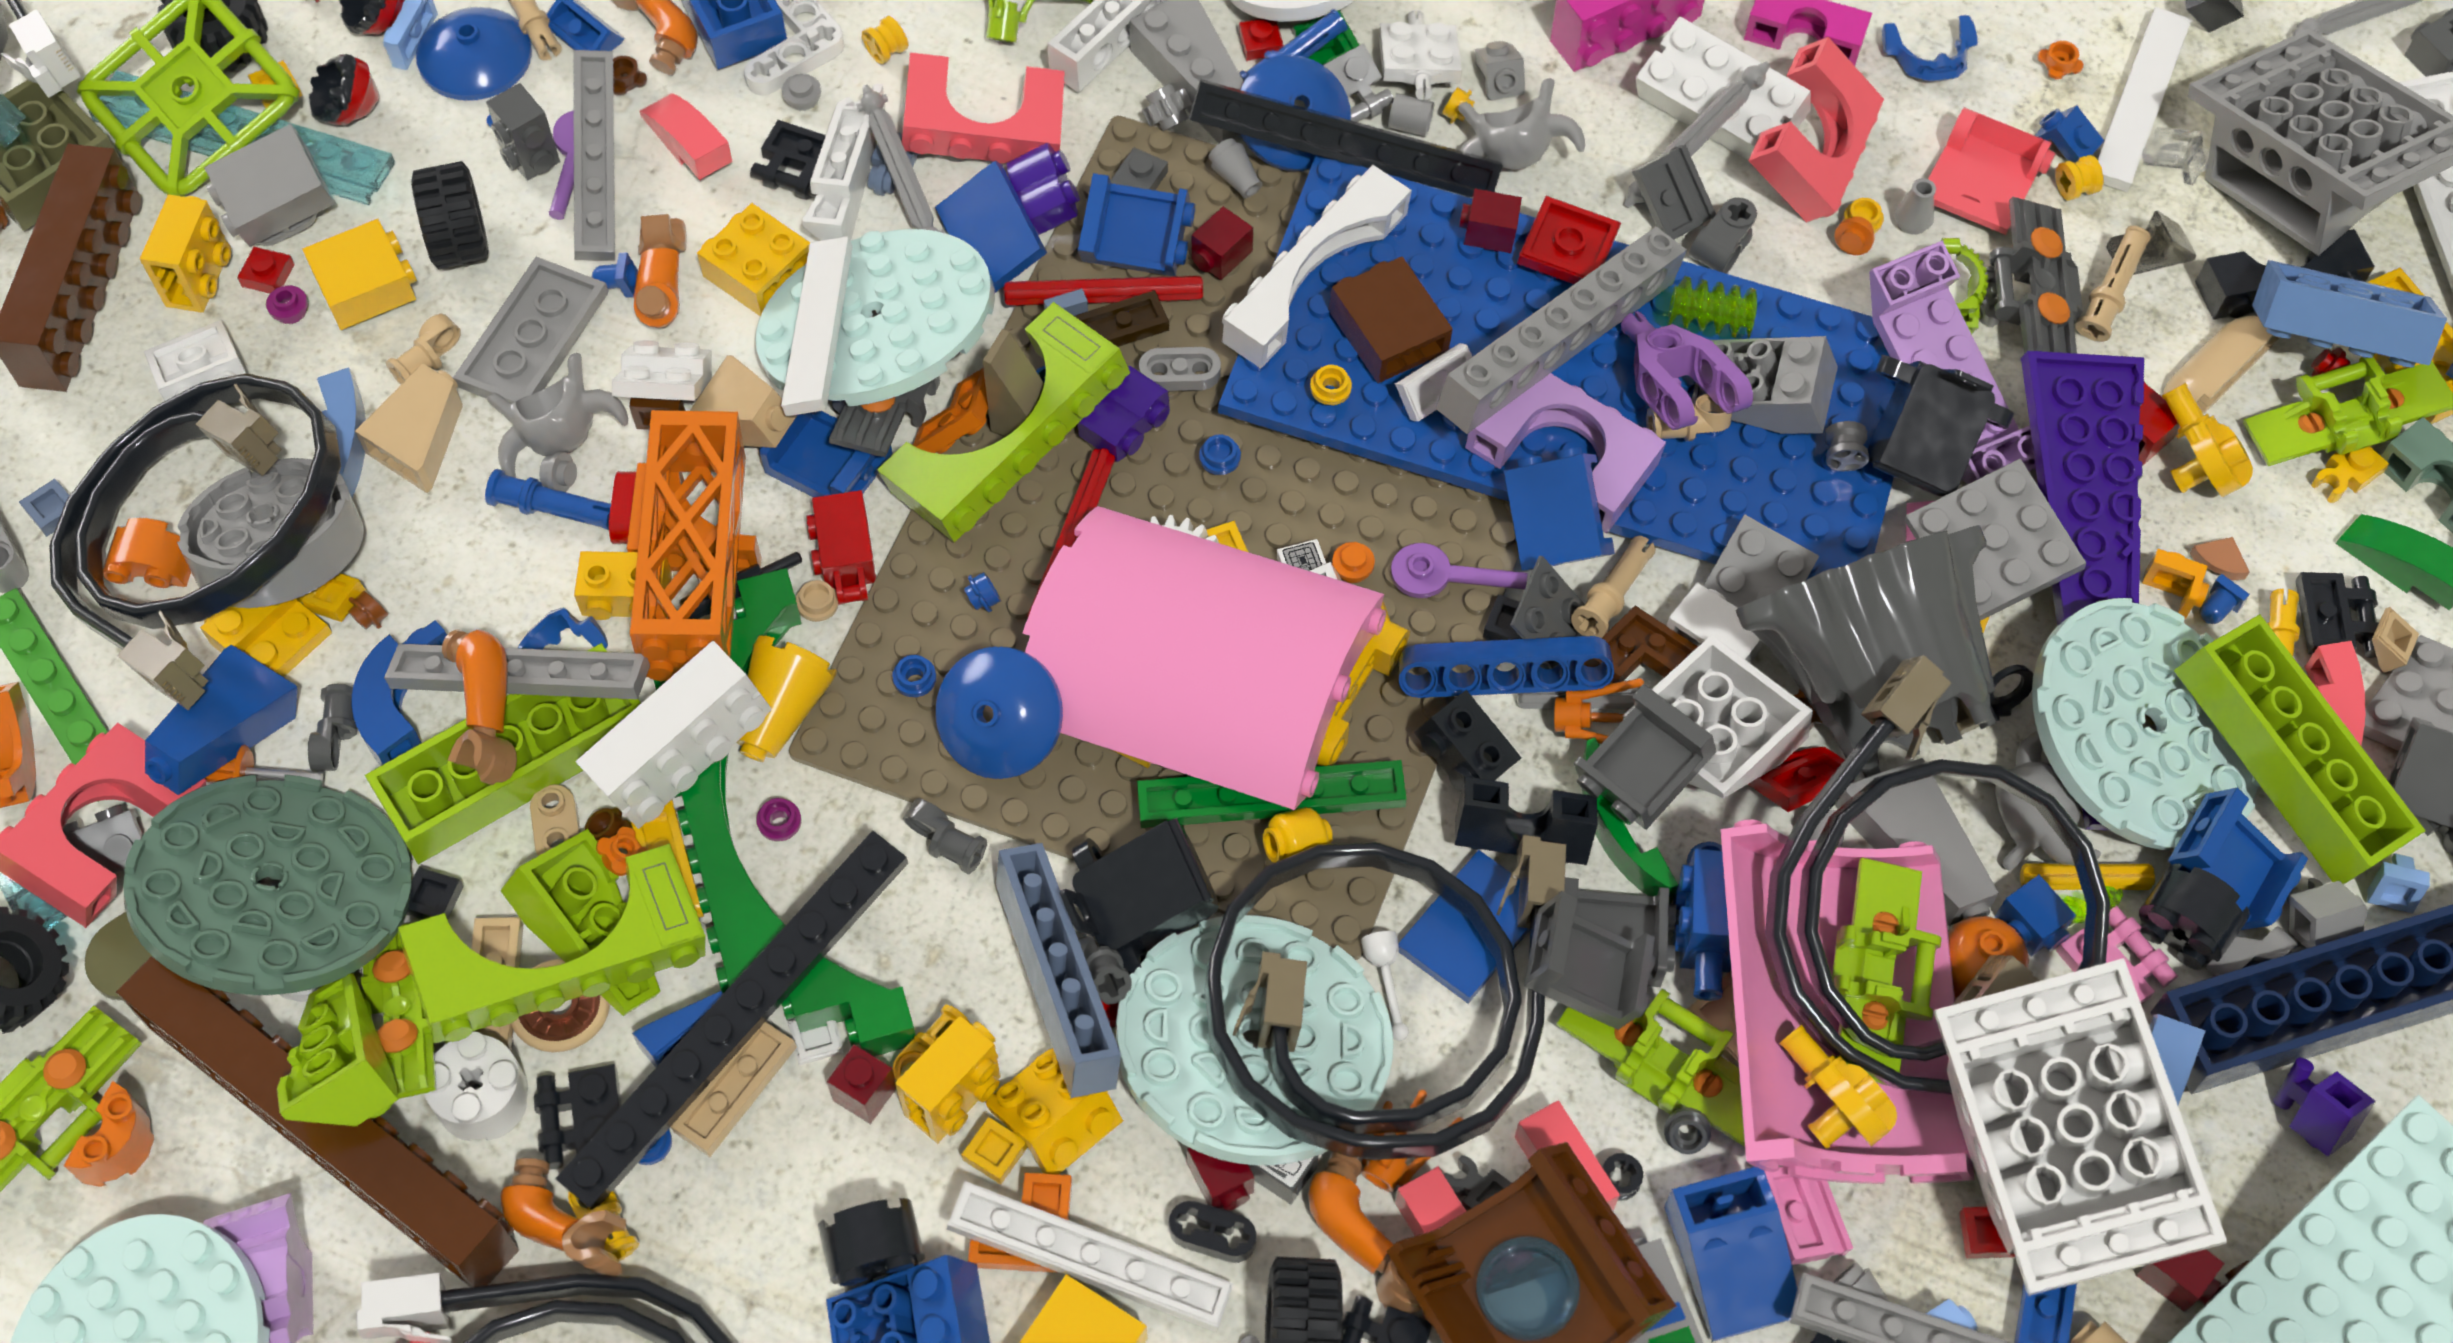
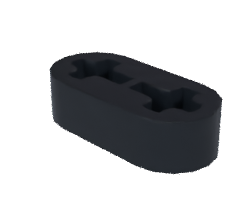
M1197 1201L1181 1202L1170 1213V1236L1182 1248L1232 1263L1247 1260L1252 1256L1256 1248L1257 1233L1255 1226L1248 1218ZM1189 1215L1197 1216V1225L1209 1229V1232L1194 1228L1191 1235H1186L1183 1233V1225L1178 1223V1221H1187ZM1234 1229H1240L1243 1231V1239L1248 1242H1239L1236 1249H1231L1228 1247V1239L1217 1235L1216 1232L1232 1235Z

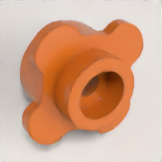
M2056 41L2051 44L2049 50L2042 49L2038 54V60L2046 65L2048 75L2053 79H2062L2068 73H2080L2084 66L2083 62L2078 60V48L2068 41Z
M621 827L617 834L610 838H600L596 845L597 852L602 855L604 866L618 876L626 875L625 857L648 850L639 844L635 838V831L630 827ZM619 849H626L627 854L621 853Z

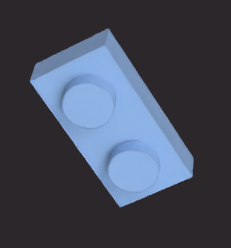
M405 0L392 27L386 30L383 44L393 67L407 70L416 55L417 46L422 35L433 24L438 15L433 0Z

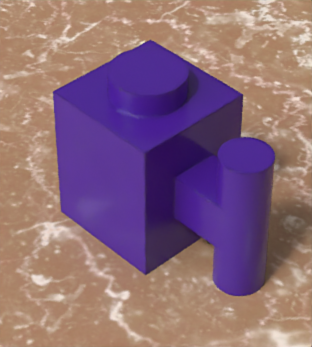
M2297 1058L2273 1101L2276 1106L2284 1110L2290 1109L2294 1102L2301 1106L2289 1127L2302 1136L2309 1145L2317 1148L2328 1157L2354 1138L2376 1101L2338 1071L2316 1085L2308 1079L2314 1070L2312 1062L2305 1058Z

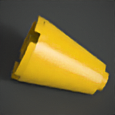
M770 636L757 637L753 645L747 676L773 710L765 716L763 723L758 728L747 732L736 742L741 745L739 752L742 755L758 762H764L766 757L775 758L833 682L837 673L836 669L828 670L830 663L825 659L797 645L787 642L785 647L778 648L772 646L775 638Z

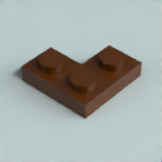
M1636 605L1602 638L1610 646L1614 676L1610 682L1611 684L1624 681L1641 663L1665 678L1698 647ZM1592 658L1584 662L1583 665L1596 667L1603 661Z

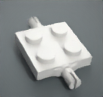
M1413 10L1407 16L1409 24L1405 22H1395L1393 24L1380 23L1379 41L1383 81L1415 84L1416 97L1422 100L1424 91V100H1428L1432 96L1431 85L1437 83H1460L1462 70L1456 25H1446L1443 23L1424 24L1423 13L1417 10L1416 19L1415 10Z

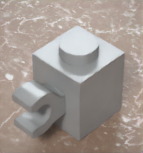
M2312 877L2308 879V890L2301 891L2295 886L2287 897V902L2290 905L2289 932L2307 949L2364 931V923L2367 919L2366 904L2340 881L2323 885L2321 881Z

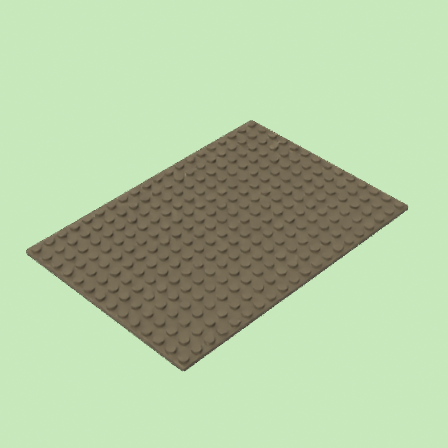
M1114 116L1076 187L1080 197V201L1076 203L1078 216L1055 228L1045 248L1047 254L1039 259L1029 281L1173 277L1082 262L1078 252L1093 173L1107 175L1111 180L1134 147L1167 161L1168 173L1155 191L1178 194L1180 188L1187 189L1190 202L1195 203L1192 227L1185 226L1183 241H1188L1186 261L1184 265H1178L1176 276H1201L1203 280V298L1200 300L1160 301L1169 320V331L1125 344L1118 348H1120L1127 366H1132L1139 371L1140 358L1151 349L1206 347L1216 352L1219 356L1221 376L1216 385L1206 390L1168 391L1170 412L1167 419L1161 426L1153 427L1143 434V443L1133 455L1127 454L1119 462H1114L1098 506L1151 522V518L1155 516L1161 526L1165 525L1169 515H1173L1178 527L1186 518H1189L1193 525V531L1200 525L1210 529L1235 521L1248 552L1278 561L1277 549L1318 539L1326 563H1332L1333 554L1339 546L1348 542L1362 543L1370 548L1374 554V569L1365 580L1350 584L1384 594L1383 602L1385 603L1390 621L1410 630L1409 640L1405 649L1416 644L1486 641L1487 638L1483 637L1485 625L1498 594L1504 596L1506 588L1448 582L1447 586L1440 593L1432 597L1414 598L1402 593L1395 586L1391 576V565L1395 555L1402 548L1415 543H1427L1441 549L1448 557L1450 565L1513 571L1519 557L1509 501L1218 413L1220 399L1238 356L1236 351L1222 342L1223 315L1233 303L1239 304L1247 296L1250 286L1258 277L1264 278L1271 271L1308 173L1282 170L1265 163L1259 158L1248 155L1257 177L1262 182V187L1253 196L1243 198L1239 191L1211 169L1212 162L1209 159V154L1217 145L1169 130L1163 131L1162 128L1153 125L1149 126V124L1124 116ZM1224 206L1253 227V252L1225 278L1220 280L1212 273L1202 271L1192 260L1191 235ZM1116 302L1088 303V311ZM1016 305L1004 330L1011 333L1034 369L1037 370L1045 366V361L1035 352L1025 328L1044 311V305ZM1197 371V372H1195V374H1204V373H1206V372H1204V371ZM1157 372L1155 375H1165V373ZM987 410L985 416L987 418L986 423L977 433L971 436L965 434L942 454L953 455L973 452L988 447L1005 438V436L991 431L989 410ZM1078 424L1065 436L1060 444L1054 446L1030 473L1024 475L1006 493L1001 501L995 503L976 522L975 526L968 532H965L955 543L911 509L868 593V601H864L830 668L837 670L833 682L803 720L789 748L792 760L911 803L917 798L923 799L937 806L950 817L1029 845L1043 843L1046 851L1074 860L1072 848L1088 838L1092 839L1099 846L1103 855L1106 856L1152 829L1141 828L1137 781L1191 777L1190 775L1153 763L1149 768H1146L1111 749L1060 733L1053 750L1036 768L1012 778H986L966 770L952 758L941 741L936 724V700L940 686L947 673L960 659L976 650L987 647H1010L1024 652L1030 638L1029 635L1023 634L1028 619L1027 615L1091 452L1097 449L1079 436ZM1214 435L1229 436L1240 448V464L1229 474L1215 475L1209 473L1200 463V448L1208 438ZM985 572L1001 598V602L992 606L991 612L986 611L984 607L976 610L964 590L965 587L970 585L969 575L976 577ZM909 655L924 657L933 664L936 671V683L933 689L920 697L902 695L893 683L895 666L901 659ZM1398 662L1389 676L1373 669L1342 719L1350 723L1348 744L1334 765L1401 760L1407 798L1406 807L1319 814L1331 826L1333 834L1331 844L1377 842L1404 851L1438 764L1435 758L1424 751L1421 741L1414 732L1457 696L1411 697L1400 688ZM1461 664L1455 666L1452 670L1456 673H1466L1471 670V667ZM1417 666L1411 668L1408 672L1413 675H1423L1428 670ZM912 675L908 678V681H918L922 677L920 675ZM987 705L983 710V717L988 722L993 718V710ZM1271 818L1180 825L1185 829L1214 889L1219 904L1217 912L1225 914L1227 906L1266 866L1273 864L1266 855L1263 845V833L1268 828ZM1374 867L1316 869L1270 889L1246 915L1277 918L1313 930V937L1333 948L1337 945L1340 946L1355 960H1358L1364 954L1361 939L1372 933L1394 874Z

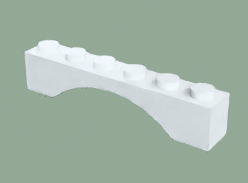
M1374 165L1362 176L1356 175L1349 183L1345 194L1338 201L1332 200L1326 206L1321 219L1314 226L1308 225L1302 231L1297 244L1289 252L1283 251L1277 257L1272 270L1264 278L1260 276L1252 283L1247 296L1239 304L1233 303L1226 310L1222 318V323L1224 324L1222 342L1259 368H1262L1286 343L1289 306L1298 287L1308 274L1324 260L1344 249L1364 242L1384 239L1407 215L1411 189Z

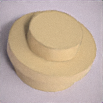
M813 580L807 582L796 595L799 614L809 621L819 622L827 620L838 609L837 593L824 581Z

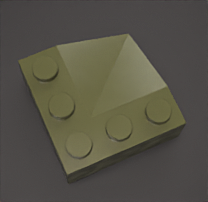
M28 79L0 96V205L23 231L36 224L67 144L114 148L108 135L63 90L48 98L38 83Z

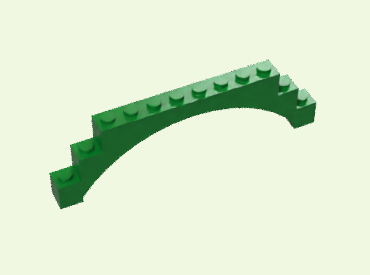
M787 568L737 581L741 597L735 598V609L738 619L733 621L731 659L746 675H748L753 645L758 636L775 638L772 644L775 647L791 627L802 624ZM654 680L656 690L666 681ZM729 753L723 759L713 762L698 776L697 781L692 787L675 796V798L682 796L685 809L677 810L683 835L692 834L695 846L687 849L693 875L701 873L704 886L696 888L700 907L703 914L711 912L714 926L706 928L711 951L713 954L721 952L724 966L716 968L719 985L723 994L786 926L773 913L752 884L738 858L732 841L726 805V770ZM825 957L782 1003L786 1020L795 1018L800 1033L827 1026L828 1021L836 1020V1023L845 1021L851 1046L860 1044L862 1050L874 1057L903 1049L916 1036L903 986L890 990L852 974Z

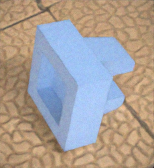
M2394 853L2392 863L2383 862L2368 888V903L2413 914L2430 886L2429 872L2415 869L2413 857Z

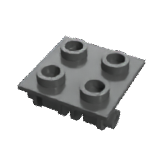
M1539 556L1510 626L1522 639L1575 637L1577 631L1572 625L1571 615L1577 607L1584 606V603L1543 556ZM1548 660L1541 664H1546L1549 669L1558 666L1559 663Z

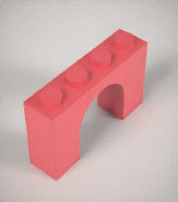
M1829 37L1799 48L1787 73L1789 79L1811 91V104L1821 119L1824 131L1823 152H1819L1790 121L1761 132L1748 160L1805 222L1821 217H1829L1840 208L1841 199L1848 183L1853 178V171L1866 147L1865 143L1873 125L1878 119L1877 115L1884 101L1879 92Z
M910 52L902 144L905 151L917 154L952 156L958 159L996 160L998 163H1007L1047 142L1055 152L1060 150L1065 71L1026 66L1022 106L1019 111L1009 119L1001 122L981 123L970 120L958 113L948 100L946 86L949 57Z
M117 722L107 734L102 732L91 741L86 750V755L76 765L70 763L61 771L56 780V785L45 796L40 794L32 800L25 811V817L14 828L8 826L0 833V872L87 928L117 896V875L70 844L63 833V828L68 819L85 805L101 800L128 802L154 817L180 797L206 786V780L202 779L179 795L164 785L155 783L145 774V740Z
M1559 1100L1519 1121L1514 1138L1528 1159L1541 1148L1568 1142L1612 1210L1615 1209L1620 1194ZM1439 1166L1397 1189L1395 1204L1414 1236L1434 1231L1466 1212V1209L1461 1204ZM1518 1247L1499 1255L1485 1272L1481 1292L1483 1293L1493 1284L1492 1278L1507 1270L1510 1275H1513L1528 1267L1534 1261L1532 1256L1543 1249Z

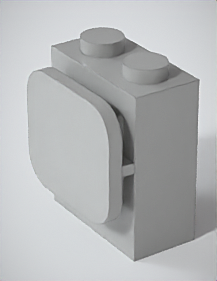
M291 123L204 167L211 180L210 183L206 184V188L216 205H223L226 211L225 214L221 215L225 227L232 237L240 235L249 247L257 243L263 246L275 245L310 227L316 220L318 212L336 204L305 141Z

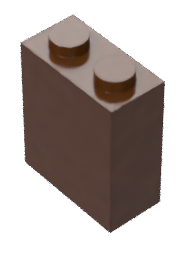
M1403 256L1390 262L1382 261L1373 266L1369 271L1355 277H1345L1337 282L1335 286H1332L1328 311L1377 383L1432 360L1449 350L1453 328Z

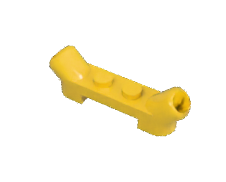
M1383 601L1381 609L1386 610L1383 628L1379 635H1374L1367 643L1349 675L1351 677L1350 688L1344 702H1337L1317 760V764L1320 766L1334 765L1348 744L1350 723L1342 719L1373 669L1389 676L1409 640L1410 630L1390 621Z

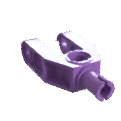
M1635 311V317L1632 313H1629L1621 323L1622 332L1636 344L1634 355L1636 392L1670 429L1678 430L1694 425L1698 420V416H1695L1692 400L1681 387V381L1678 379V377L1684 375L1690 376L1726 413L1731 414L1741 411L1752 405L1753 391L1748 378L1711 340L1674 324L1654 328L1645 319V316L1638 311Z

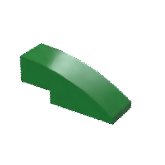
M2361 514L2336 542V545L2406 594L2415 586L2446 609L2450 610L2453 607V547L2413 528Z

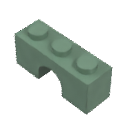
M2422 417L2388 444L2381 455L2389 463L2384 473L2405 492L2423 482L2434 483L2442 487L2449 494L2451 503L2438 521L2453 533V442L2441 430L2435 428Z

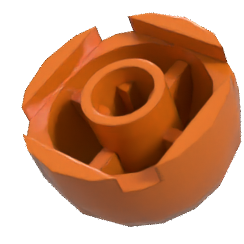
M1989 916L1967 917L1954 924L1948 930L1955 1000L1990 955L2014 956L2028 968L2030 959L2026 943L2018 932L2003 920Z

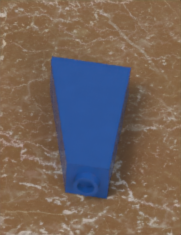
M228 646L202 674L208 682L203 687L205 692L189 710L176 704L145 740V774L155 783L164 785L177 795L183 793L236 758L238 750L242 745L245 744L250 749L296 718L297 685L235 646Z

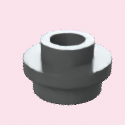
M1681 1108L1671 1113L1666 1119L1664 1125L1665 1139L1674 1150L1682 1154H1694L1702 1150L1709 1143L1711 1124L1706 1115L1701 1111L1693 1108ZM1686 1124L1696 1127L1695 1131L1689 1134L1681 1132L1679 1128Z

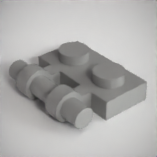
M1364 43L1323 65L1338 78L1348 97L1357 93L1361 99V103L1350 108L1351 121L1359 122L1368 116L1374 118L1383 113L1384 107L1393 103L1394 97L1388 88L1376 95L1370 88V85L1381 80L1382 76Z

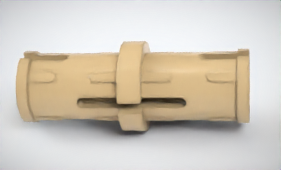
M508 0L520 19L518 24L523 34L529 35L539 58L545 61L552 59L546 45H549L555 57L558 56L562 51V46L548 26L550 20L545 11L538 8L535 0Z

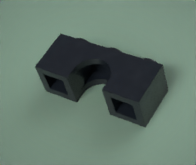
M1465 776L1455 817V845L1469 847L1474 850L1483 849L1517 856V849L1522 836L1541 837V841L1566 844V863L1587 865L1598 826L1597 799L1590 795L1553 790L1550 802L1545 809L1533 814H1523L1509 806V783Z

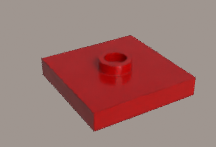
M1545 196L1521 250L1517 264L1576 284L1606 262L1619 232L1621 222Z

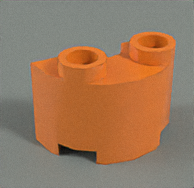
M130 518L125 527L121 528L118 526L116 528L103 566V577L117 584H126L128 581L133 582L134 577H144V581L147 584L157 588H168L169 586L187 587L191 571L177 543L180 541V536L166 531L168 523L149 518Z
M114 1081L111 1082L96 1108V1111L102 1116L100 1129L93 1135L80 1136L63 1165L82 1184L101 1187L106 1186L105 1182L116 1180L127 1172L130 1175L134 1174L148 1158L154 1142V1134L151 1132L150 1119L146 1114V1110L126 1089Z

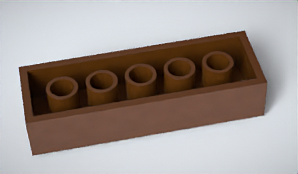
M67 144L0 311V358L19 387L67 392L72 377L76 376L78 372L79 358L84 344L88 343L91 338L92 323L97 311L103 307L105 289L109 279L115 275L117 268L116 260L121 247L126 245L128 241L129 226L134 214L139 212L141 205L140 194L136 191L128 176L126 167L123 166L114 148Z

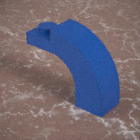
M434 620L425 628L414 631L402 644L442 645L447 634L437 621ZM390 634L380 641L365 658L357 673L352 690L354 721L371 754L380 766L421 744L415 729L402 716V702L408 689H390L384 678L398 646V643Z

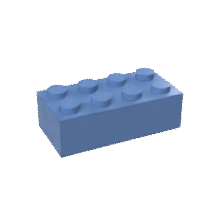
M2272 260L2267 262L2252 304L2263 327L2267 328L2266 332L2271 335L2287 339L2291 338L2292 334L2308 337L2307 341L2323 348H2332L2333 343L2349 347V352L2367 358H2372L2374 353L2389 356L2391 362L2404 367H2414L2416 363L2430 365L2447 318L2431 297Z

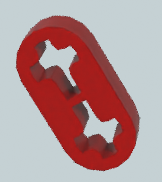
M617 471L615 474L609 515V536L612 544L628 543L636 471Z

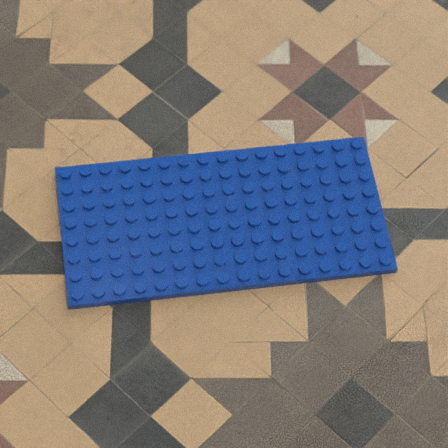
M1316 155L1275 260L1283 251L1289 252L1297 244L1300 234L1308 225L1314 226L1321 219L1324 209L1332 200L1338 201L1345 194L1349 183L1356 175L1362 176L1369 168ZM1393 175L1389 176L1411 189L1407 215L1384 239L1364 242L1344 249L1324 260L1308 274L1298 287L1289 306L1286 343L1262 368H1259L1238 353L1218 406V413L1506 501H1509L1504 471L1518 468L1517 460L1542 456V461L1547 462L1557 460V451L1581 447L1582 454H1596L1597 463L1591 464L1592 471L1599 463L1594 447L1583 435L1569 428L1549 426L1528 434L1502 468L1499 469L1466 449L1468 434L1438 410L1418 422L1410 420L1395 384L1432 360L1383 382H1376L1328 311L1331 288L1345 277L1358 276L1369 271L1373 266L1382 261L1390 262L1403 256L1453 328L1449 350L1459 343L1467 344L1472 357L1574 285L1517 264L1521 250L1536 217L1522 213L1519 214L1511 253L1464 245L1466 228H1460L1459 223L1463 203L1471 204V198ZM1614 241L1606 262L1629 245ZM1682 261L1673 284L1636 311L1641 312L1654 328L1674 324L1709 340L1826 336L1838 368L1823 433L1781 434L1731 420L1729 428L1724 431L1696 433L1693 441H1685L1683 438L1662 439L1666 441L1659 464L1609 532L1630 539L1636 536H1643L1649 539L1647 544L1653 543L1654 546L1716 564L1745 514L1819 555L1807 579L1823 571L1848 565L1875 553L1894 476L1873 468V463L1870 462L1854 471L1846 472L1831 469L1826 463V452L1830 447L1825 442L1824 434L1830 425L1837 422L1854 421L1861 423L1867 430V440L1864 446L1868 449L1871 438L1894 393L1896 382L1875 372L1881 355L1889 357L1890 355L1873 323V317ZM1622 321L1552 372L1554 376L1569 385L1581 388L1588 396L1601 404L1615 408L1628 420L1640 427L1647 428L1646 415L1650 407L1636 392L1634 374L1636 344L1622 332ZM1337 365L1347 372L1352 382V389L1346 401L1338 405H1325L1313 397L1310 391L1311 378L1321 367ZM1688 375L1678 377L1681 381V387L1692 400L1696 382ZM1331 385L1325 386L1328 389H1337Z

